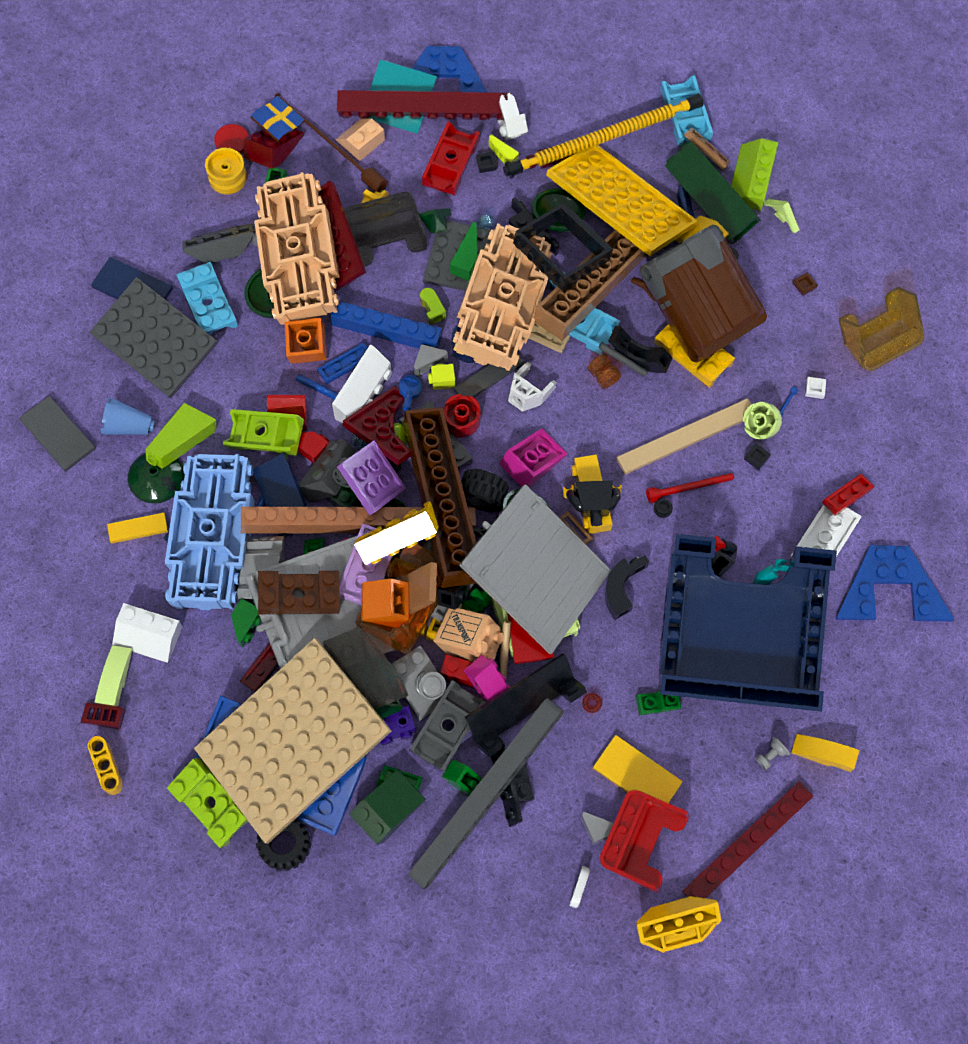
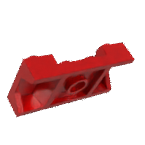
M447 121L422 175V185L455 196L461 183L463 172L480 141V132L476 131L472 134L458 131L451 122ZM449 154H454L456 157L453 159H449L446 156Z

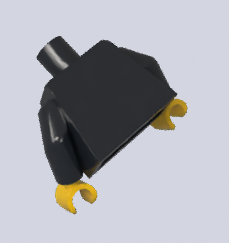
M613 480L576 482L575 491L574 485H571V489L563 487V496L568 498L569 502L576 511L581 513L582 517H590L591 526H601L602 517L609 516V512L615 509L621 499L622 485L614 487Z

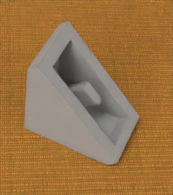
M421 344L414 365V375L420 376L430 371L431 366L448 362L447 351Z
M583 812L581 817L593 845L608 838L614 823L587 812Z

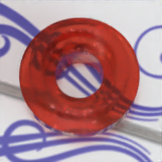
M589 693L583 698L582 706L588 713H596L602 707V699L595 693ZM589 700H594L596 705L591 706Z

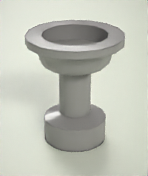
M774 736L771 743L772 749L766 755L759 754L755 758L765 770L771 767L769 762L777 755H790L787 748Z

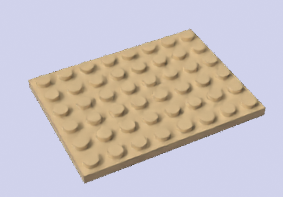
M314 638L194 749L264 843H269L383 740L391 730L321 643Z

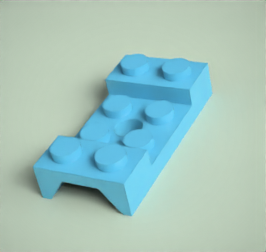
M695 75L681 84L670 85L666 81L661 82L660 91L664 104L666 103L667 105L675 106L679 102L686 100L687 97L697 93L701 95ZM704 102L703 107L692 111H679L675 113V117L671 118L677 146L690 142L684 136L690 128L695 129L707 141L711 140L713 130Z
M211 262L176 274L197 325L211 335L214 331L224 327H238L237 320L228 304ZM206 299L213 300L212 304L208 306L204 305L203 301Z
M595 308L584 319V322L580 323L569 335L585 343L586 348L602 356L604 351L598 347L601 342L609 345L608 340L614 327L620 325V320Z

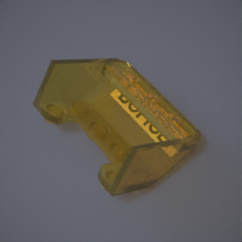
M900 287L891 290L885 297L887 311L861 325H858L857 317L852 314H846L839 318L844 344L863 369L873 371L922 344L925 335L917 294Z

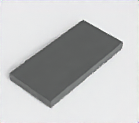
M50 396L19 418L65 472L96 449Z

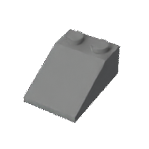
M420 645L390 664L397 675L396 686L419 721L429 716L441 699L440 697L435 700H429L417 693L415 687L417 676L426 670L437 672Z

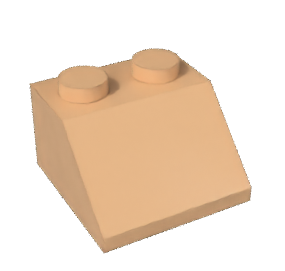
M360 119L336 138V141L361 161L385 141L384 129L373 119Z

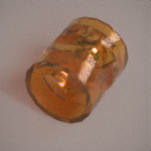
M606 354L596 357L587 367L592 376L597 377L596 381L602 389L612 386L622 376L616 366H612L613 362Z

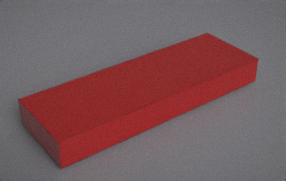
M859 474L826 497L822 503L836 516L874 488V485L862 474Z

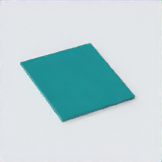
M380 60L369 91L432 92L437 76ZM369 116L366 119H373L376 122L418 134L424 116H421L420 119H411L410 116H403V119H395L393 116H386L384 119Z

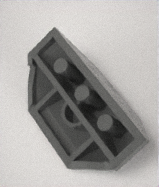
M253 224L234 226L199 235L190 240L182 241V250L184 253L204 263H218L227 258L234 259L242 255L253 237Z

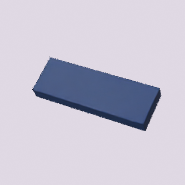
M363 342L317 368L326 385L354 370L368 347Z

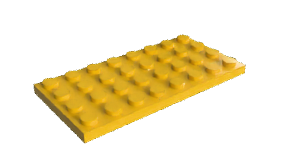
M599 145L575 153L547 170V177L648 256L653 255L697 225L698 221Z

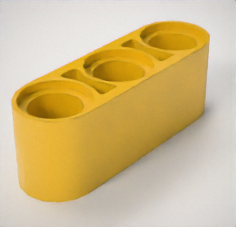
M94 736L88 742V750L100 785L108 794L116 795L122 790L123 783L110 745L101 736ZM103 743V748L100 751H95L96 745ZM109 761V767L106 770H101L102 764ZM111 780H116L115 787L108 789V783Z

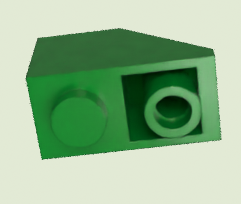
M241 598L231 617L237 641L241 647H244L246 643H250L254 636L252 632L256 626L262 624L256 606Z

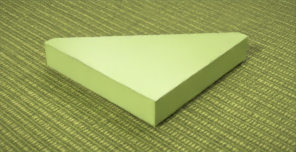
M767 199L764 202L766 206H770L776 211L774 214L783 223L786 221L789 224L793 233L799 231L789 202Z

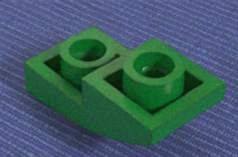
M660 691L635 696L639 716L681 709L679 696L661 695Z

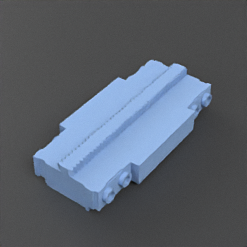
M198 454L195 457L187 456V463L185 462L183 466L185 478L181 482V491H175L165 558V565L169 568L168 581L170 582L165 598L176 609L198 608L200 610L229 608L234 610V603L238 601L236 584L239 585L240 571L243 568L244 557L247 551L246 542L251 533H241V507H254L255 503L251 495V482H249L250 476H253L254 467L249 459L244 456H239V454Z

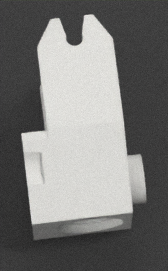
M510 93L507 94L508 100H505L503 95L500 96L499 100L504 120L497 121L500 126V134L505 140L525 135L528 132L525 114H519L515 98Z
M529 362L525 363L514 373L508 402L522 412L540 406L555 390L557 384L553 380L541 391L526 381L524 377L531 367Z

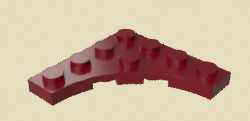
M393 386L343 420V427L367 444L375 440L383 454L395 464L400 465L411 457L412 450L396 436L394 431V417L405 400L396 386Z

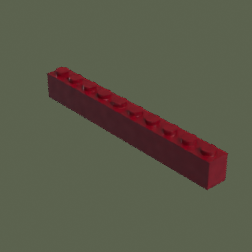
M337 90V112L343 118H351L352 116L369 118V116H376V118L384 119L386 116H393L395 119H403V116H410L411 119H420L421 116L432 120L438 119V117H445L447 120L462 117L463 120H472V118L490 120V118H497V120L503 121L504 118L499 100L501 95L505 97V100H508V93Z

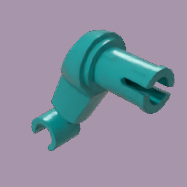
M777 559L775 566L769 565L759 571L754 577L752 584L770 585L772 581L779 577V570L787 572L789 566L784 564L788 560Z

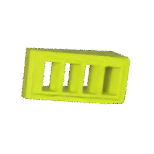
M489 136V147L504 164L506 161L512 162L519 159L518 151L495 136Z

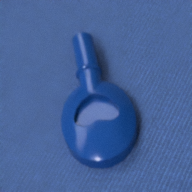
M413 374L403 376L399 382V392L405 399L404 411L411 410L412 400L417 398L422 392V381Z

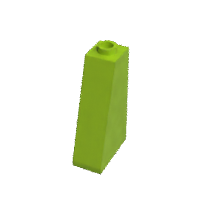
M184 403L145 449L146 460L151 465L163 469L211 436L216 431V419Z

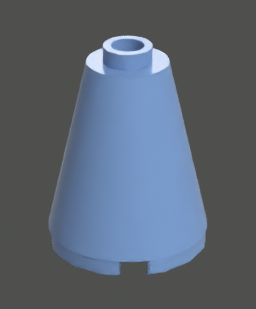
M108 397L102 419L104 426L101 428L100 434L148 435L149 431L153 432L155 421H152V416Z

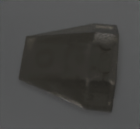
M361 626L323 641V647L374 710L409 696L401 675Z

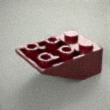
M261 129L244 138V158L273 169L286 160L304 136V132L296 129L277 142L265 130Z

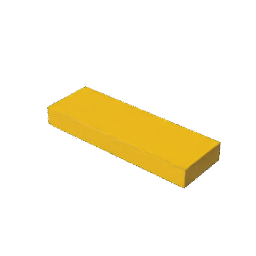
M165 513L107 524L111 544L168 532Z

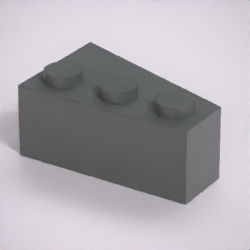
M344 438L329 442L299 483L303 496L310 503L337 496L341 485L333 479V470L341 458H349L356 453Z

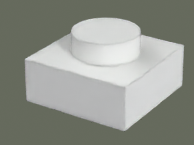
M807 377L805 396L823 399L825 397L826 379Z

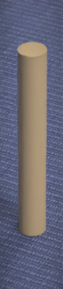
M503 621V642L501 643L499 672L506 679L510 621Z

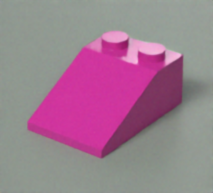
M541 428L508 449L499 465L521 487L525 484L530 487L567 456V453Z

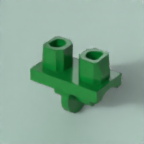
M476 588L471 592L468 600L462 604L461 609L483 614L489 606V601L493 598L484 589L479 592Z

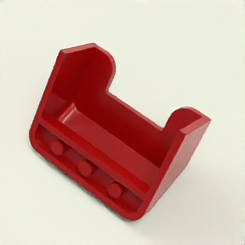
M639 790L629 791L623 800L600 854L601 865L629 881L658 893L663 877L657 869L647 865L662 828L664 827L674 832L682 831L690 817L689 813Z

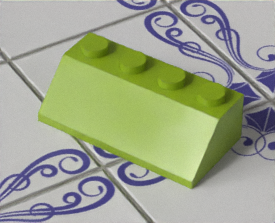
M761 138L741 144L731 186L751 209L758 211L762 209L778 142Z

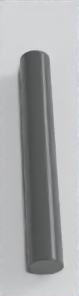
M600 343L598 347L600 350L643 377L646 376L648 370L605 343Z

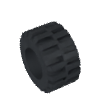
M481 469L466 470L461 480L468 506L485 512H499L501 510L503 500L509 491V486L505 480L496 474Z
M296 819L281 831L292 833L296 840L294 848L287 854H276L272 849L273 840L269 843H264L257 834L256 839L258 843H256V848L259 851L258 854L272 869L275 868L277 871H290V868L296 869L298 864H303L304 858L309 855L308 850L311 848L309 834L303 824Z

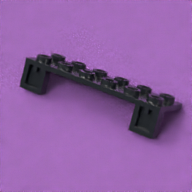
M562 653L465 716V719L477 747L488 757H491L506 747L504 741L498 735L535 712L545 699L553 700L561 694L572 703L586 694L587 691L585 686L574 678L567 657Z

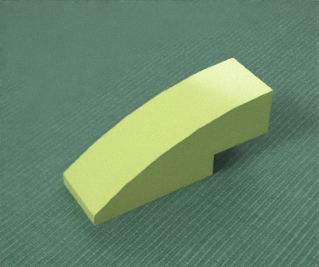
M112 645L100 678L95 703L119 706L121 691L125 685L132 654L131 648Z

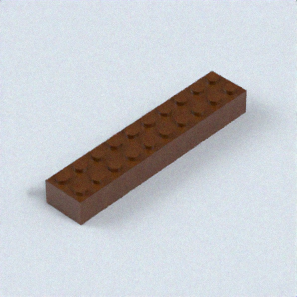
M443 407L406 410L403 426L408 448L412 450L411 460L422 507H425L424 503L431 502L439 526L437 533H435L436 535L430 539L435 563H437L441 588L476 584L477 582L459 566L476 544V539Z

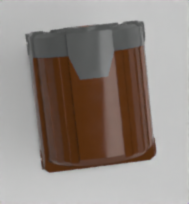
M712 224L640 267L639 273L684 352L692 362L697 363L706 359L764 323L767 319V314L760 299L717 225Z

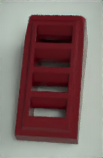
M86 703L81 723L121 730L126 710L118 706ZM90 708L94 709L92 718L88 719ZM98 710H101L99 720H95ZM105 711H108L106 721H103ZM115 712L114 721L112 722L110 721L112 713Z

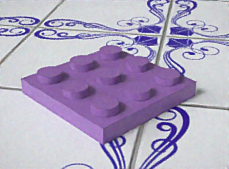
M375 440L337 466L369 515L375 513L406 489Z

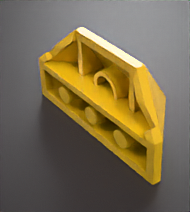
M690 896L651 907L636 922L641 944L660 952H666L702 942L722 920L717 900Z

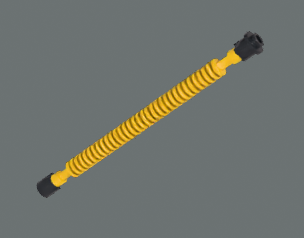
M697 93L679 102L678 105L672 106L668 104L651 110V112L648 111L647 113L618 122V124L615 123L593 133L585 134V136L566 141L564 144L561 143L560 145L539 151V153L536 152L535 157L528 160L525 158L512 162L506 161L505 166H503L504 174L512 179L515 175L523 173L524 170L529 169L532 165L538 164L540 167L542 164L545 165L559 160V158L567 157V155L570 156L592 146L600 145L625 134L627 135L673 118L675 113L679 111L684 112L703 107L702 96Z

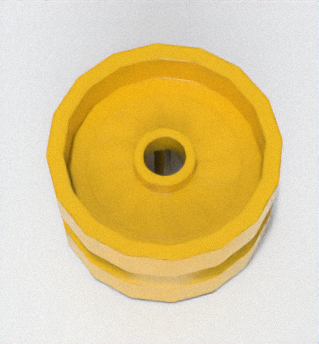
M220 148L210 153L207 157L205 169L210 186L216 192L229 195L237 193L244 187L247 181V173L243 158L238 151L231 148Z

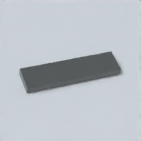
M519 356L516 366L512 365L510 371L503 367L489 364L456 386L454 391L456 394L469 395L475 398L523 366L524 361Z

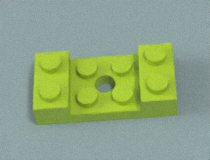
M230 409L233 425L230 438L223 441V446L230 450L246 451L250 449L297 455L304 419L299 415ZM265 427V432L262 435H258L259 429Z
M201 758L192 759L167 787L178 802H184L208 829V836L219 848L227 846L230 838L239 828L249 822ZM210 796H212L216 802L213 808L210 807L208 804V799Z

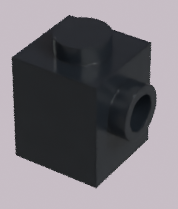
M440 585L437 588L438 605L456 610L468 597L466 585L441 588Z

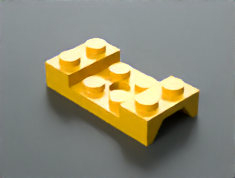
M669 324L654 340L658 347H664L674 360L709 388L727 367L733 365L735 360L731 354L722 348L702 361L692 362L684 352Z

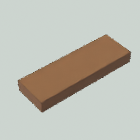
M690 128L684 136L692 141L697 148L722 170L728 166L730 161L695 129Z

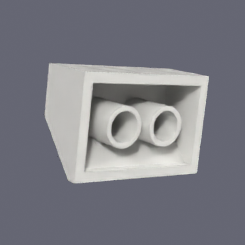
M123 603L116 620L112 645L131 648L132 652L168 663L183 627L179 620Z

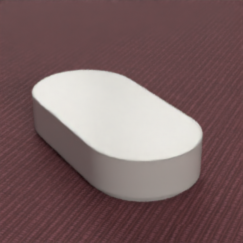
M582 866L569 906L578 908L590 868Z

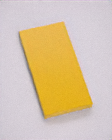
M617 735L614 736L592 768L627 793L631 790H639L669 803L683 782Z

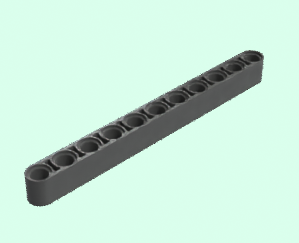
M548 698L543 701L414 865L408 877L424 890L431 885L560 720L564 713L563 709Z

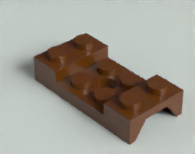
M339 570L319 571L318 574H278V571H258V615L339 614ZM296 590L303 591L304 596L301 598H296L293 595V592Z

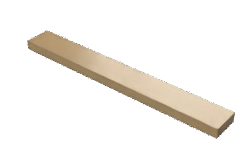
M745 399L622 454L616 460L625 475L742 423L746 409L752 404L749 399Z

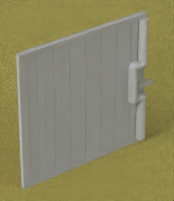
M525 484L518 490L492 525L487 521L482 523V526L487 531L459 566L549 654H552L611 572V569Z
M358 536L259 571H278V574H318L319 571L339 570L340 584ZM258 571L245 575L244 578L258 611ZM296 590L293 592V595L296 598H301L304 596V593L301 590ZM340 598L339 614L259 615L262 625L256 628L257 632L266 631L280 669L314 638L321 643L342 670L360 664L368 657H378L409 645L402 625L395 628L361 621V605Z

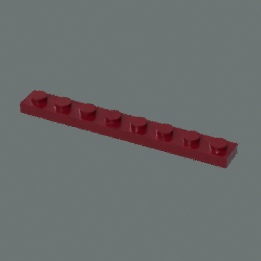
M799 781L682 891L685 896L706 899L814 796Z

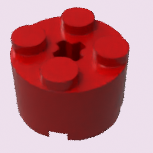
M462 394L453 395L446 401L443 411L448 431L457 438L467 437L475 433L480 426L481 419L478 401L472 396H464Z

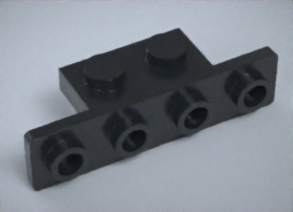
M514 197L511 207L517 215L509 219V224L520 229L535 220L532 213L527 211L524 203ZM547 229L536 235L541 238L544 237L545 241L551 244L550 251L555 256L558 255L559 244L555 238L548 234Z
M505 748L490 757L493 765L505 751ZM524 764L500 795L509 827H513L523 821L519 803L534 800L526 764Z

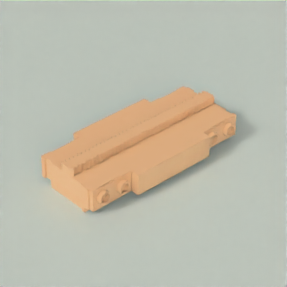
M301 172L298 175L268 181L263 184V187L257 186L258 194H255V198L260 210L257 211L259 219L254 220L263 284L270 295L271 302H274V308H272L274 319H277L280 325H285L284 322L314 319L327 315V313H337L339 299L337 294H334V289L337 288L335 278H339L329 212L318 191H321L319 180H316L313 174Z
M497 223L495 229H491L487 239L490 240V243H486L484 250H480L457 314V318H460L458 327L461 329L460 332L456 331L452 342L455 343L453 350L457 351L456 353L473 357L476 363L482 365L489 363L510 371L512 365L516 366L520 355H517V351L522 349L523 343L526 344L531 335L535 322L533 318L535 309L542 300L548 277L513 244L515 232L518 228L511 225L503 227ZM535 235L529 239L549 259L551 258L552 252H549L551 244L545 241L544 237L541 238Z

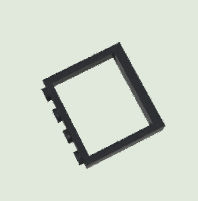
M565 203L560 204L515 232L513 241L515 247L525 254L528 260L533 262L561 290H564L610 261L613 248ZM558 221L595 255V257L566 275L529 240Z

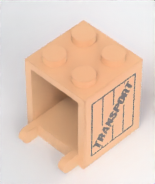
M462 603L456 610L448 608L434 642L447 655L474 662L480 655H483L487 659L492 658L495 660L496 652L503 642V633L489 615L461 609Z

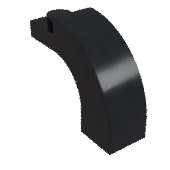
M621 326L614 327L608 340L614 347V350L648 370V372L666 373L672 361V356L664 347L644 346L633 340Z
M646 555L641 558L639 556L633 558L629 562L630 564H628L625 558L622 559L609 574L605 588V601L614 620L632 610L633 605L625 594L624 583L629 577L648 567L649 560Z

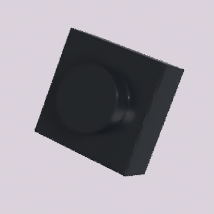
M493 152L476 155L479 173L497 170Z
M755 444L744 460L757 470H760L771 454L758 444Z

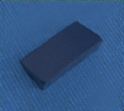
M679 186L676 195L678 205L695 218L689 193L682 186Z

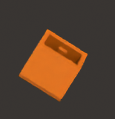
M384 579L362 583L361 621L398 628L409 620V582Z

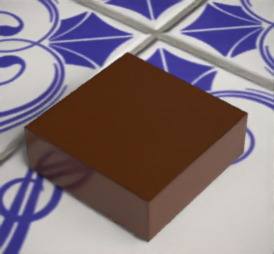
M808 272L792 281L802 296L818 287Z

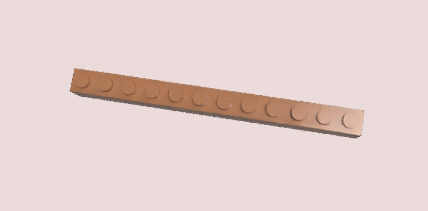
M241 507V533L359 534L362 524L375 528L382 526L384 529L386 528L385 525L395 518L402 520L409 511L413 509L419 511L423 507H381L371 515L367 513L364 507ZM468 507L472 527L475 528V507Z

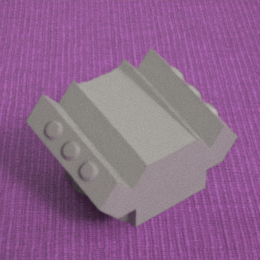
M284 536L248 538L244 564L240 571L237 599H253L244 578L245 575L285 561Z

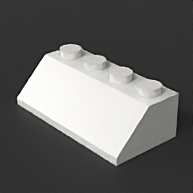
M370 345L332 403L335 420L343 423L344 419L373 401L375 395L381 393L384 381H388L392 375L391 363L374 346Z

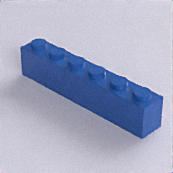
M341 301L337 305L338 312L331 313L332 326L419 349L421 344L439 348L442 339V328Z

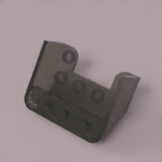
M401 192L352 205L344 210L364 267L373 262L371 248L405 240L408 249L412 252L427 250L426 232L414 198L408 192Z

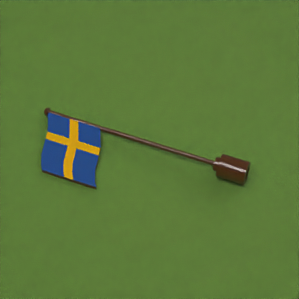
M276 93L274 95L275 98L270 103L252 113L250 118L277 142L305 122L362 172L361 181L374 193L376 191L381 193L387 188V179L373 167L364 170L280 96V93Z

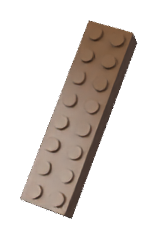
M614 230L604 240L613 248L610 261L564 290L557 286L536 306L533 317L536 324L563 341L645 258L646 253L618 231ZM591 253L577 267L592 259L595 255Z

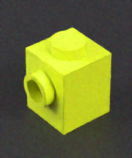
M439 363L431 366V373H428L429 384H433V390L455 388L453 364L445 365Z

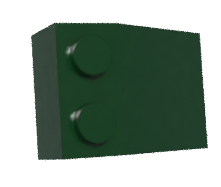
M397 770L365 797L349 815L376 844H382L414 813L426 798Z

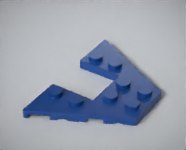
M426 46L412 68L437 76V78H460V92H487L462 48L459 46Z
M870 545L836 617V620H876L874 584H910L914 621H954L953 615L910 547Z

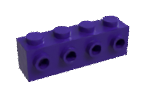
M405 706L401 711L382 719L391 732L379 743L387 745L392 743L395 738L408 739L413 736V733H416L409 706Z

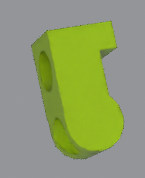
M431 288L422 289L420 292V303L428 311L426 314L429 325L446 319V310L436 292Z

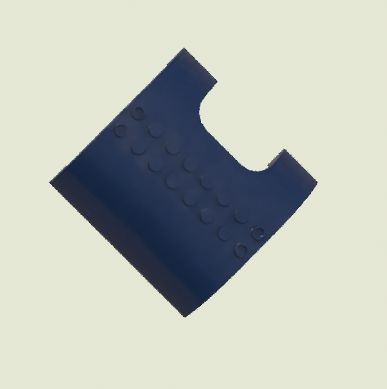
M675 534L669 562L659 662L660 694L822 712L824 691H819L829 577L830 571H835L837 551L796 546L787 573L781 581L774 585L726 581L714 574L711 567V559L715 556L716 538Z

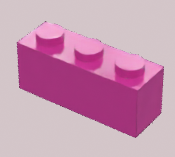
M480 655L464 672L480 697L488 702L510 688V686L506 685L505 676L497 671L498 665L492 658L487 659Z

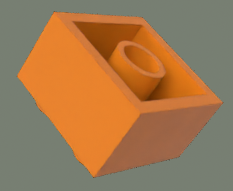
M321 318L284 322L286 357L291 364L327 360L326 332Z

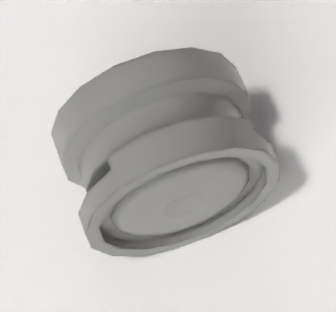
M426 670L417 676L415 687L420 696L429 700H435L444 694L446 682L441 674L432 670Z

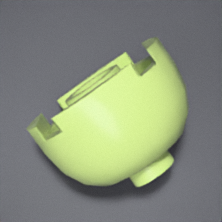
M767 402L752 404L746 409L743 416V422H745L746 427L744 429L750 437L755 439L771 438L780 430L782 424L780 411L774 405Z

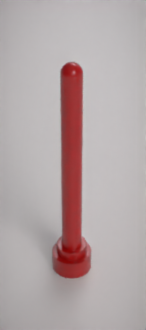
M728 473L660 490L655 487L647 488L646 495L649 503H654L663 496L731 481L734 479V474Z

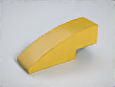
M796 734L791 753L829 767L834 766L852 772L855 769L860 750L836 742Z

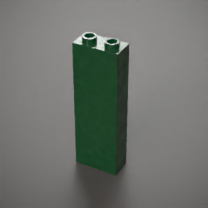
M692 141L684 144L676 155L671 156L664 166L711 219L716 220L729 233L727 238L733 244L761 221Z

